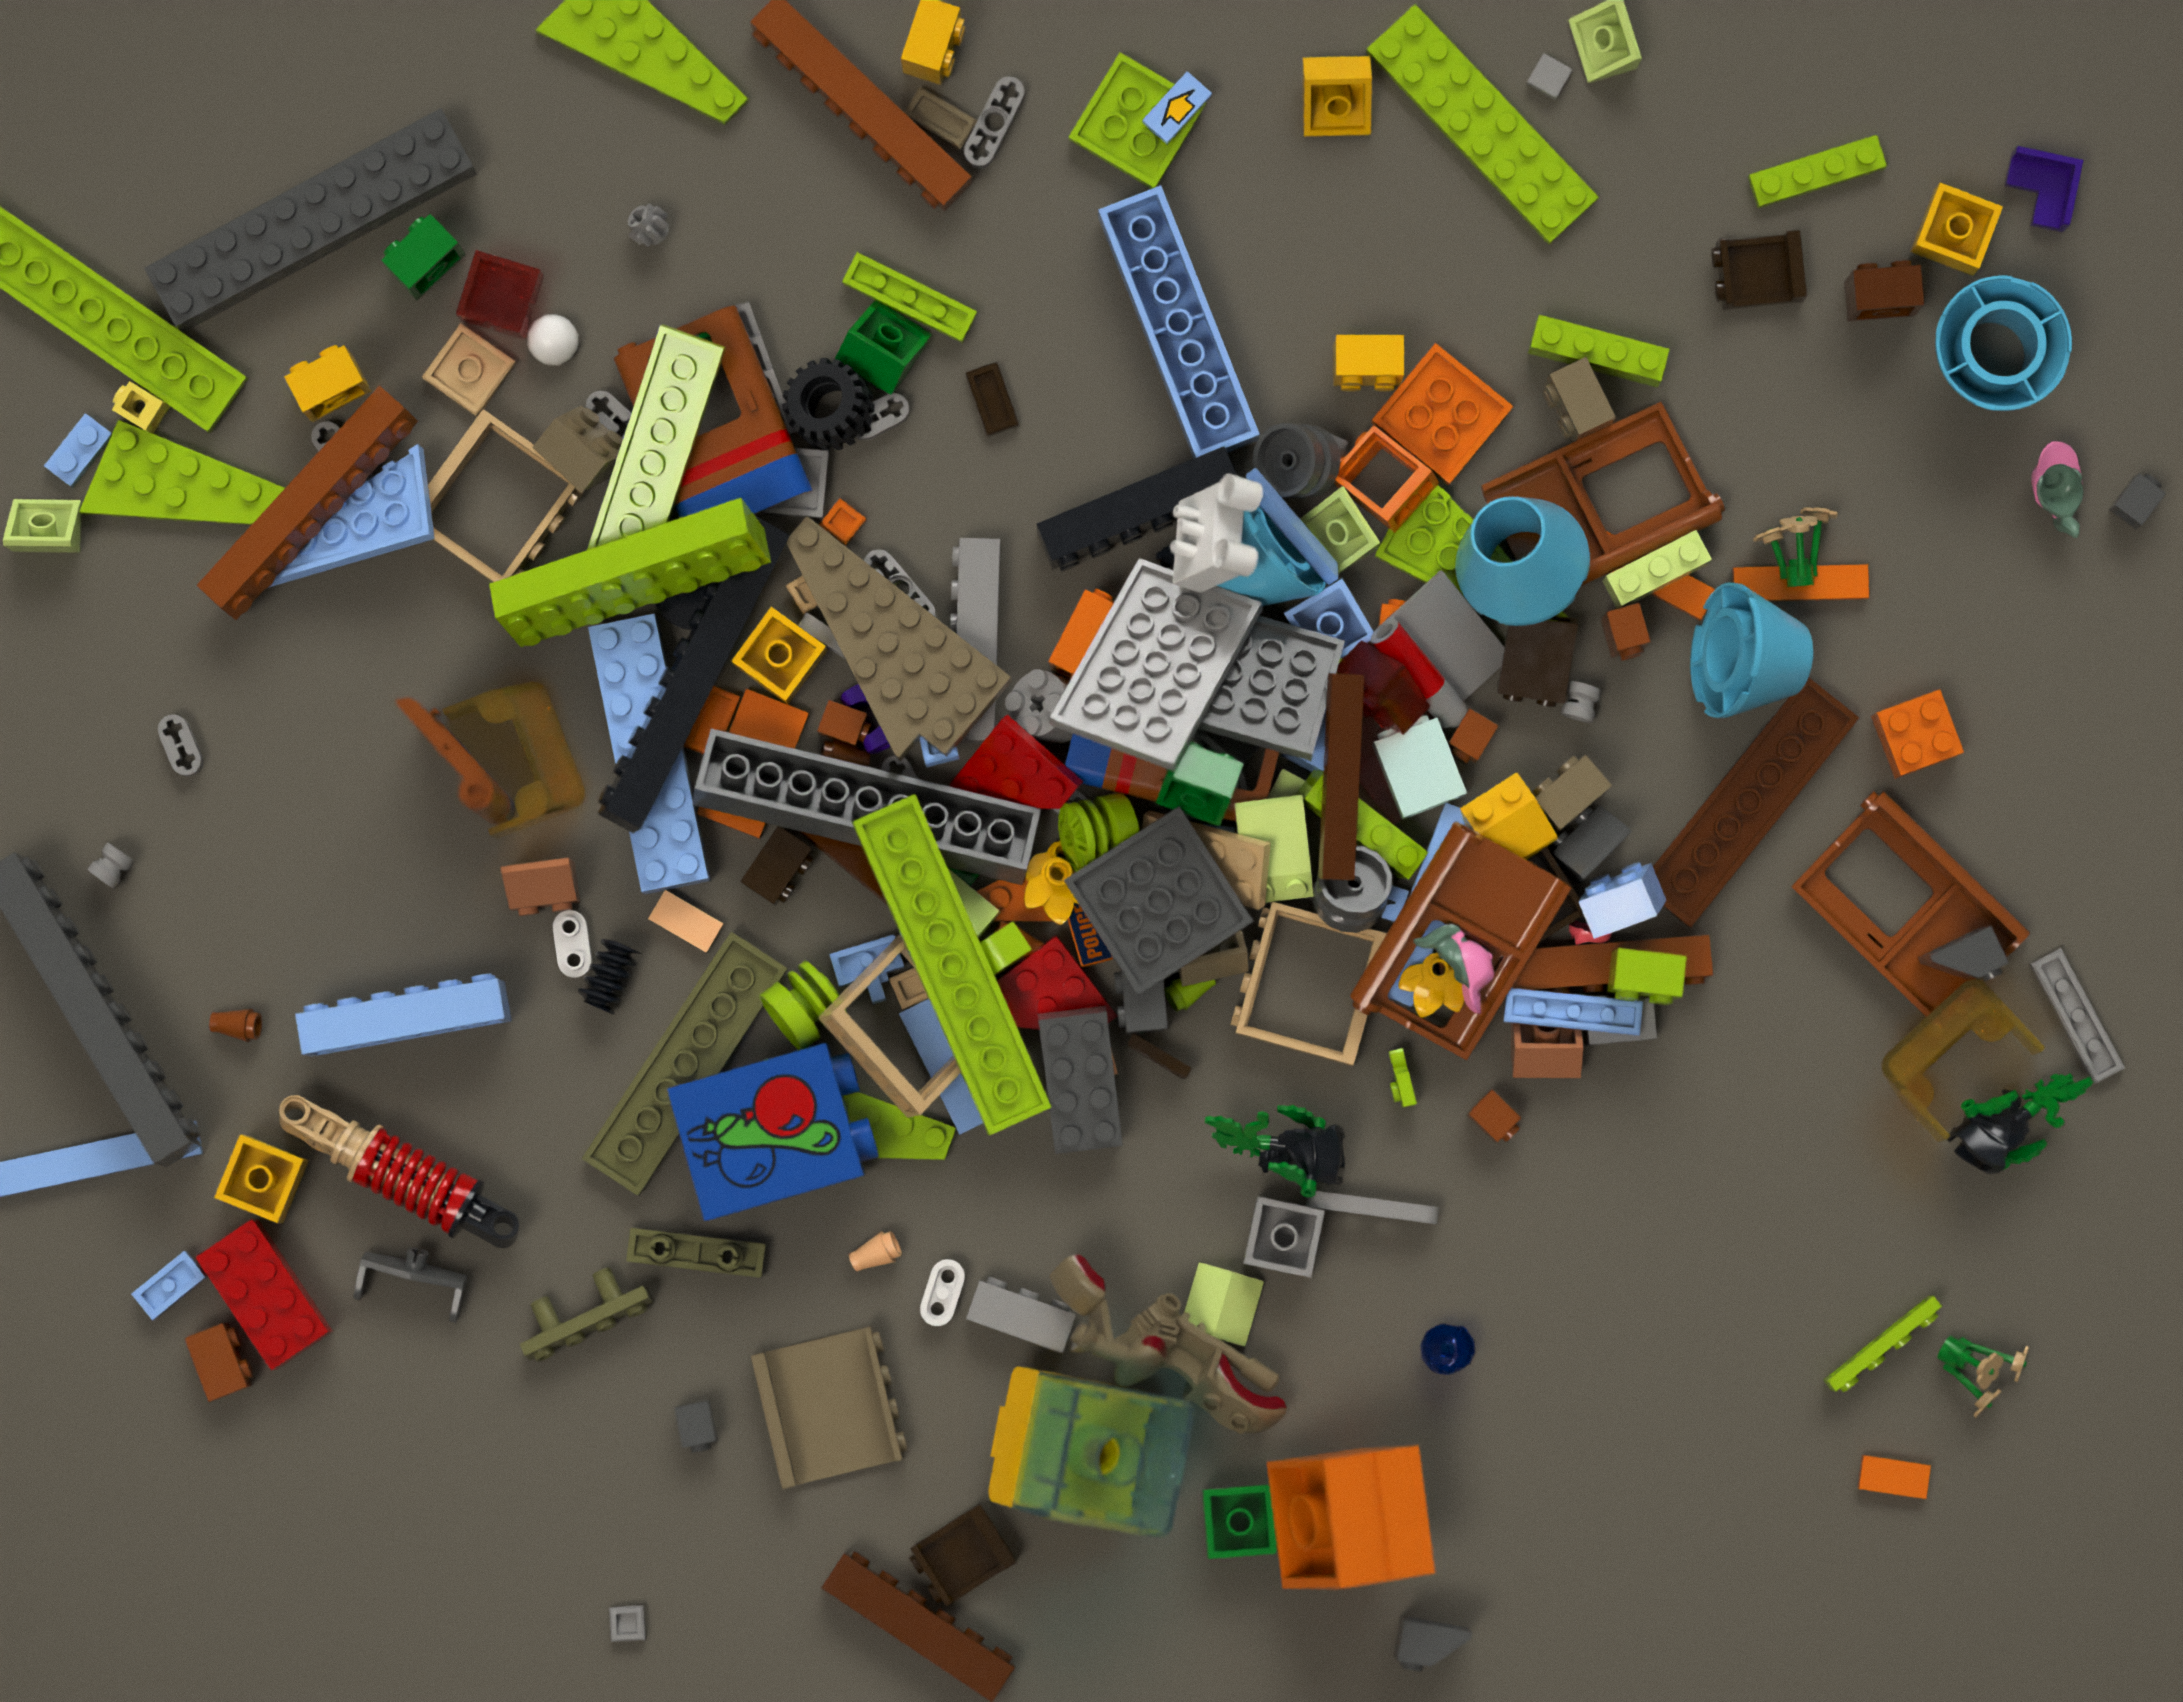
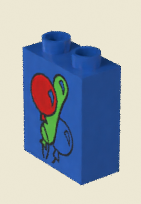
M827 1043L667 1088L704 1221L714 1220L866 1176L862 1162L879 1157L869 1119L865 1118L851 1122L844 1096L860 1092L851 1055L847 1052L832 1057Z

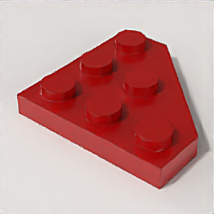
M1007 714L1000 720L949 786L1038 809H1060L1071 798L1083 781Z
M1057 935L1053 936L996 979L1016 1027L1040 1030L1038 1014L1106 1006L1108 1023L1118 1017L1117 1013Z

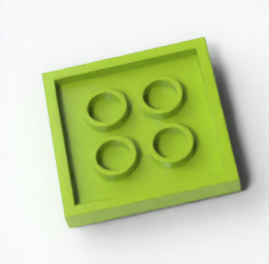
M1119 52L1070 133L1068 140L1153 189L1158 186L1204 110L1206 103L1168 144H1165L1142 123V120L1175 84Z

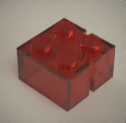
M476 250L456 315L460 321L489 329L490 325H492L496 332L524 340L533 314L529 303L536 304L544 275L538 268Z
M1362 640L1338 664L1337 674L1364 675L1362 716L1367 718L1370 715L1387 731L1392 728L1404 735L1431 707L1404 664Z

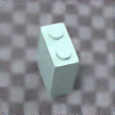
M1428 715L1410 721V728L1398 732L1396 727L1377 734L1379 740L1375 741L1372 745L1401 820L1459 799L1467 794L1438 718L1429 720Z

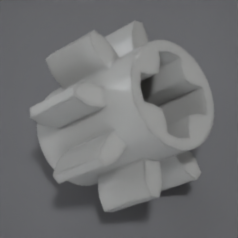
M651 204L635 208L628 218V226L632 229L629 237L639 245L643 243L647 247L651 244L657 245L661 243L669 232V224L664 221L668 214L659 206L653 207Z

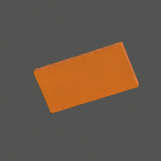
M746 689L729 733L796 749L809 713ZM700 806L696 813L699 816L758 839L761 838L766 825L765 822Z

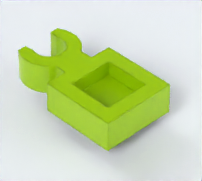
M1403 1048L1389 1051L1395 1082L1390 1083L1394 1103L1400 1101L1402 1108L1416 1105V1098Z

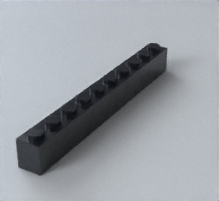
M757 516L755 517L765 530L771 563L762 565L757 570L744 571L730 576L725 581L712 582L707 585L703 593V597L707 600L702 610L697 608L691 616L688 626L692 629L687 639L684 637L680 639L673 652V655L677 657L672 668L667 666L658 682L662 688L657 698L652 696L645 706L643 714L647 715L642 727L637 725L628 740L632 747L627 757L622 755L613 770V773L617 776L612 786L607 784L598 799V803L602 804L597 814L631 833H635L642 828L790 536Z

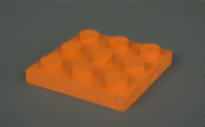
M1435 343L1371 422L1432 470L1446 484L1450 485L1514 406Z

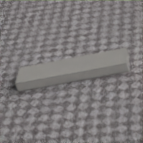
M2060 948L2029 964L2086 1072L2093 1080V1084L2125 1069L2062 949Z

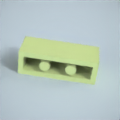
M1697 530L1606 575L1602 582L1614 605L1619 609L1707 566L1712 559Z

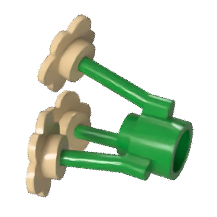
M1804 507L1800 510V514L1807 516H1793L1780 519L1779 522L1783 527L1769 529L1753 538L1754 542L1763 540L1765 545H1772L1779 566L1780 579H1787V587L1814 585L1813 576H1818L1817 558L1822 523H1828L1829 519H1836L1838 512L1825 508ZM1814 525L1809 561V558H1805L1803 532L1809 531L1810 526ZM1790 531L1796 533L1797 559L1788 560L1789 566L1787 567L1778 541L1784 539L1782 533Z
M1950 1335L1942 1345L1937 1359L1945 1363L1943 1366L1945 1371L1952 1374L1978 1399L1974 1404L1978 1410L1973 1415L1977 1418L1986 1408L1992 1407V1402L2002 1391L1998 1389L1992 1394L1988 1390L1983 1394L1957 1368L1959 1367L1963 1370L1968 1363L1976 1367L1978 1376L1976 1382L1980 1384V1388L1985 1390L1998 1377L1999 1369L2003 1361L2012 1364V1371L2017 1372L2014 1381L2018 1382L2022 1367L2027 1365L2025 1358L2029 1346H2025L2024 1353L2017 1351L2014 1357L1972 1343L1963 1337L1958 1340ZM1972 1351L1990 1356V1358H1984L1982 1361H1979L1972 1357Z

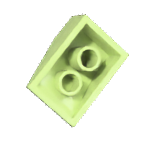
M1295 795L1235 803L1237 834L1271 843L1265 903L1313 897L1303 796Z

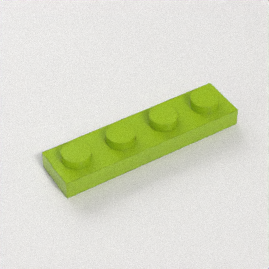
M1874 135L1749 174L1748 180L1757 207L1761 208L1883 170L1887 167L1878 137Z
M858 252L842 280V284L963 343L977 315V311Z
M1928 1295L1823 1381L1831 1391L1836 1392L1839 1389L1842 1392L1847 1391L1859 1381L1856 1375L1866 1367L1871 1371L1886 1359L1883 1354L1892 1346L1897 1350L1905 1345L1912 1338L1909 1333L1918 1325L1923 1329L1939 1317L1936 1311L1942 1307L1934 1296Z

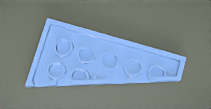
M419 444L413 446L408 450V455L397 462L390 461L382 466V472L368 481L366 480L344 502L342 508L333 514L321 527L320 532L310 539L298 552L297 557L287 564L275 577L274 582L269 587L435 539L424 449Z

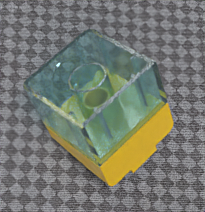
M1017 1366L1010 1377L1005 1407L1000 1406L990 1455L994 1457V1464L988 1490L989 1498L992 1502L1048 1519L1158 1538L1165 1537L1171 1532L1174 1524L1195 1416L1194 1408L1188 1401L1132 1387Z

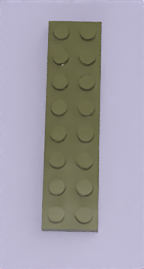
M730 932L581 1159L639 1196L680 1135L667 1088L720 1074L763 1008L759 995L776 982L780 983L788 968L733 932Z

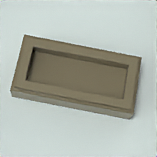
M919 87L904 112L919 127L959 151L965 145L978 121L922 87Z

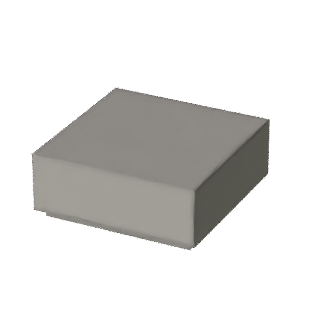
M1543 53L1526 84L1556 100L1573 69Z
M644 1605L609 1607L611 1642L646 1640Z

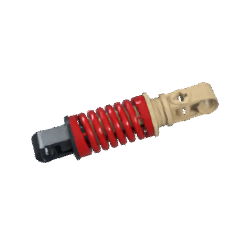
M298 1095L289 1096L281 1102L279 1122L282 1129L303 1140L312 1148L330 1155V1162L335 1165L341 1163V1165L346 1166L349 1169L347 1181L354 1182L363 1188L371 1187V1191L374 1194L382 1193L385 1200H393L394 1204L398 1207L405 1206L407 1212H416L418 1218L422 1220L428 1218V1222L432 1226L441 1224L443 1232L447 1233L452 1239L462 1229H465L497 1248H507L515 1243L519 1230L518 1218L513 1212L481 1196L485 1185L484 1181L477 1180L466 1173H461L454 1185L453 1183L458 1175L457 1168L451 1167L445 1174L446 1162L439 1161L434 1168L433 1165L436 1158L433 1155H427L424 1161H422L424 1151L420 1148H417L410 1155L413 1145L409 1142H405L399 1149L400 1138L396 1135L392 1137L387 1135L386 1129L380 1124L376 1125L371 1131H366V1129L360 1128L359 1122L353 1120L351 1123H348L335 1113L323 1109ZM291 1109H298L303 1112L304 1116L300 1120L292 1121L285 1114ZM499 1223H506L511 1226L512 1232L508 1235H499L495 1232L494 1226Z

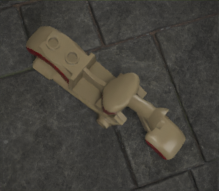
M1082 1255L1069 1256L1050 1274L1049 1277L1052 1285L1061 1299L1081 1316H1089L1087 1324L1080 1323L1070 1338L1074 1342L1071 1350L1074 1352L1089 1351L1103 1359L1116 1363L1114 1379L1118 1385H1133L1155 1374L1161 1368L1177 1371L1186 1379L1182 1401L1186 1404L1193 1401L1206 1410L1218 1423L1241 1435L1243 1433H1260L1271 1429L1286 1414L1287 1406L1282 1398L1277 1396H1261L1249 1391L1237 1380L1230 1364L1238 1369L1244 1378L1265 1392H1271L1280 1381L1279 1374L1256 1358H1247L1228 1344L1206 1333V1327L1203 1323L1196 1326L1188 1321L1189 1313L1179 1315L1181 1303L1174 1294L1160 1295L1153 1302V1305L1141 1314H1138L1131 1321L1132 1325L1123 1334L1113 1339L1107 1300L1104 1299L1106 1294L1105 1281L1093 1270L1088 1261Z

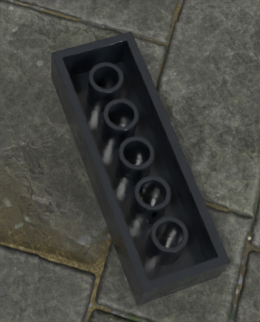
M1225 446L1037 523V534L1052 570L1060 567L1061 571L1071 569L1080 564L1079 558L1091 554L1092 558L1100 557L1111 551V545L1122 541L1123 546L1136 542L1142 538V532L1153 528L1154 533L1171 527L1173 525L1172 521L1176 519L1173 510L1180 500L1219 483L1226 474L1237 476Z

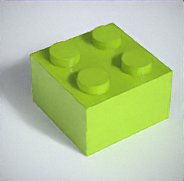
M1617 948L1611 954L1607 992L1615 993V999L1635 1001L1639 1000V996L1649 997V1003L1673 1004V1000L1682 997L1687 956Z

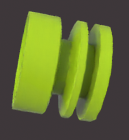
M1118 792L1097 796L1093 802L1083 799L1078 803H1065L1060 808L1058 816V831L1062 850L1066 860L1070 862L1071 868L1075 872L1139 832L1136 814L1129 799L1123 793Z
M806 960L798 966L803 979L794 971H790L787 974L790 985L793 988L791 991L779 982H776L759 995L763 1007L773 1022L799 1051L806 1049L820 1038L814 1023L818 1021L827 1028L818 1017L840 996L828 978Z

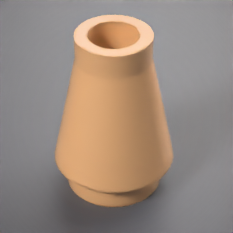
M881 1231L861 1247L849 1253L850 1262L856 1272L866 1268L895 1263L896 1258L902 1256L900 1245L892 1231L885 1234Z

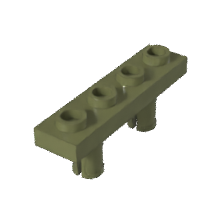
M630 1228L626 1262L762 1278L766 1244Z
M607 1267L592 1275L603 1303L569 1321L560 1323L548 1296L532 1302L530 1305L541 1332L539 1335L519 1344L524 1356L530 1361L533 1359L536 1362L546 1360L555 1354L554 1349L565 1344L567 1347L575 1346L586 1340V1334L595 1330L598 1333L607 1331L617 1325L616 1320L626 1315L629 1318H633L645 1313L648 1310L647 1306L654 1303L649 1291L644 1286H641L626 1294H622L611 1268Z

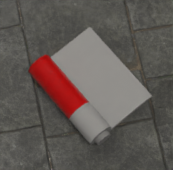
M1441 570L1387 618L1371 636L1373 645L1433 718H1438L1442 728H1455L1460 725L1468 711L1464 700L1501 667L1504 654V646Z

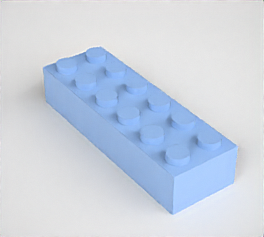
M489 973L472 976V983L462 984V981H458V979L438 982L439 989L429 990V987L420 985L405 988V995L395 996V993L386 991L371 994V1001L362 1002V999L352 997L337 1000V1007L329 1008L328 1005L323 1003L303 1006L304 1012L295 1014L302 1055L313 1057L511 1022L505 981Z

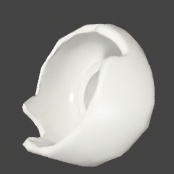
M556 314L544 315L536 319L527 331V347L538 361L545 365L559 366L571 360L577 351L579 335L576 328L565 317Z

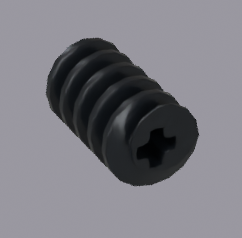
M601 939V944L607 949V952H595V956L602 963L590 964L589 968L596 976H584V981L590 986V989L579 988L578 993L585 999L584 1002L614 1015L615 1011L608 1004L620 1003L621 999L614 991L626 990L627 987L620 981V978L630 979L632 977V974L625 967L637 966L638 962L631 954L642 953L612 939Z

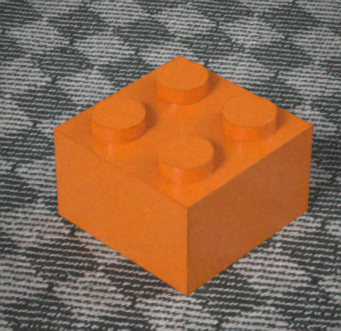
M1940 689L1876 712L1871 716L1895 779L1964 753Z

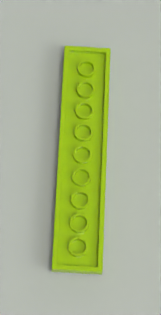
M0 207V289L210 434L248 378Z
M913 794L852 821L851 823L987 1134L992 1135L1052 1108L916 795Z

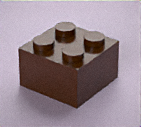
M1909 260L1895 261L1891 263V267L1878 268L1877 263L1857 265V270H1853L1844 281L1848 322L1912 317L1924 306L1921 265H1911Z

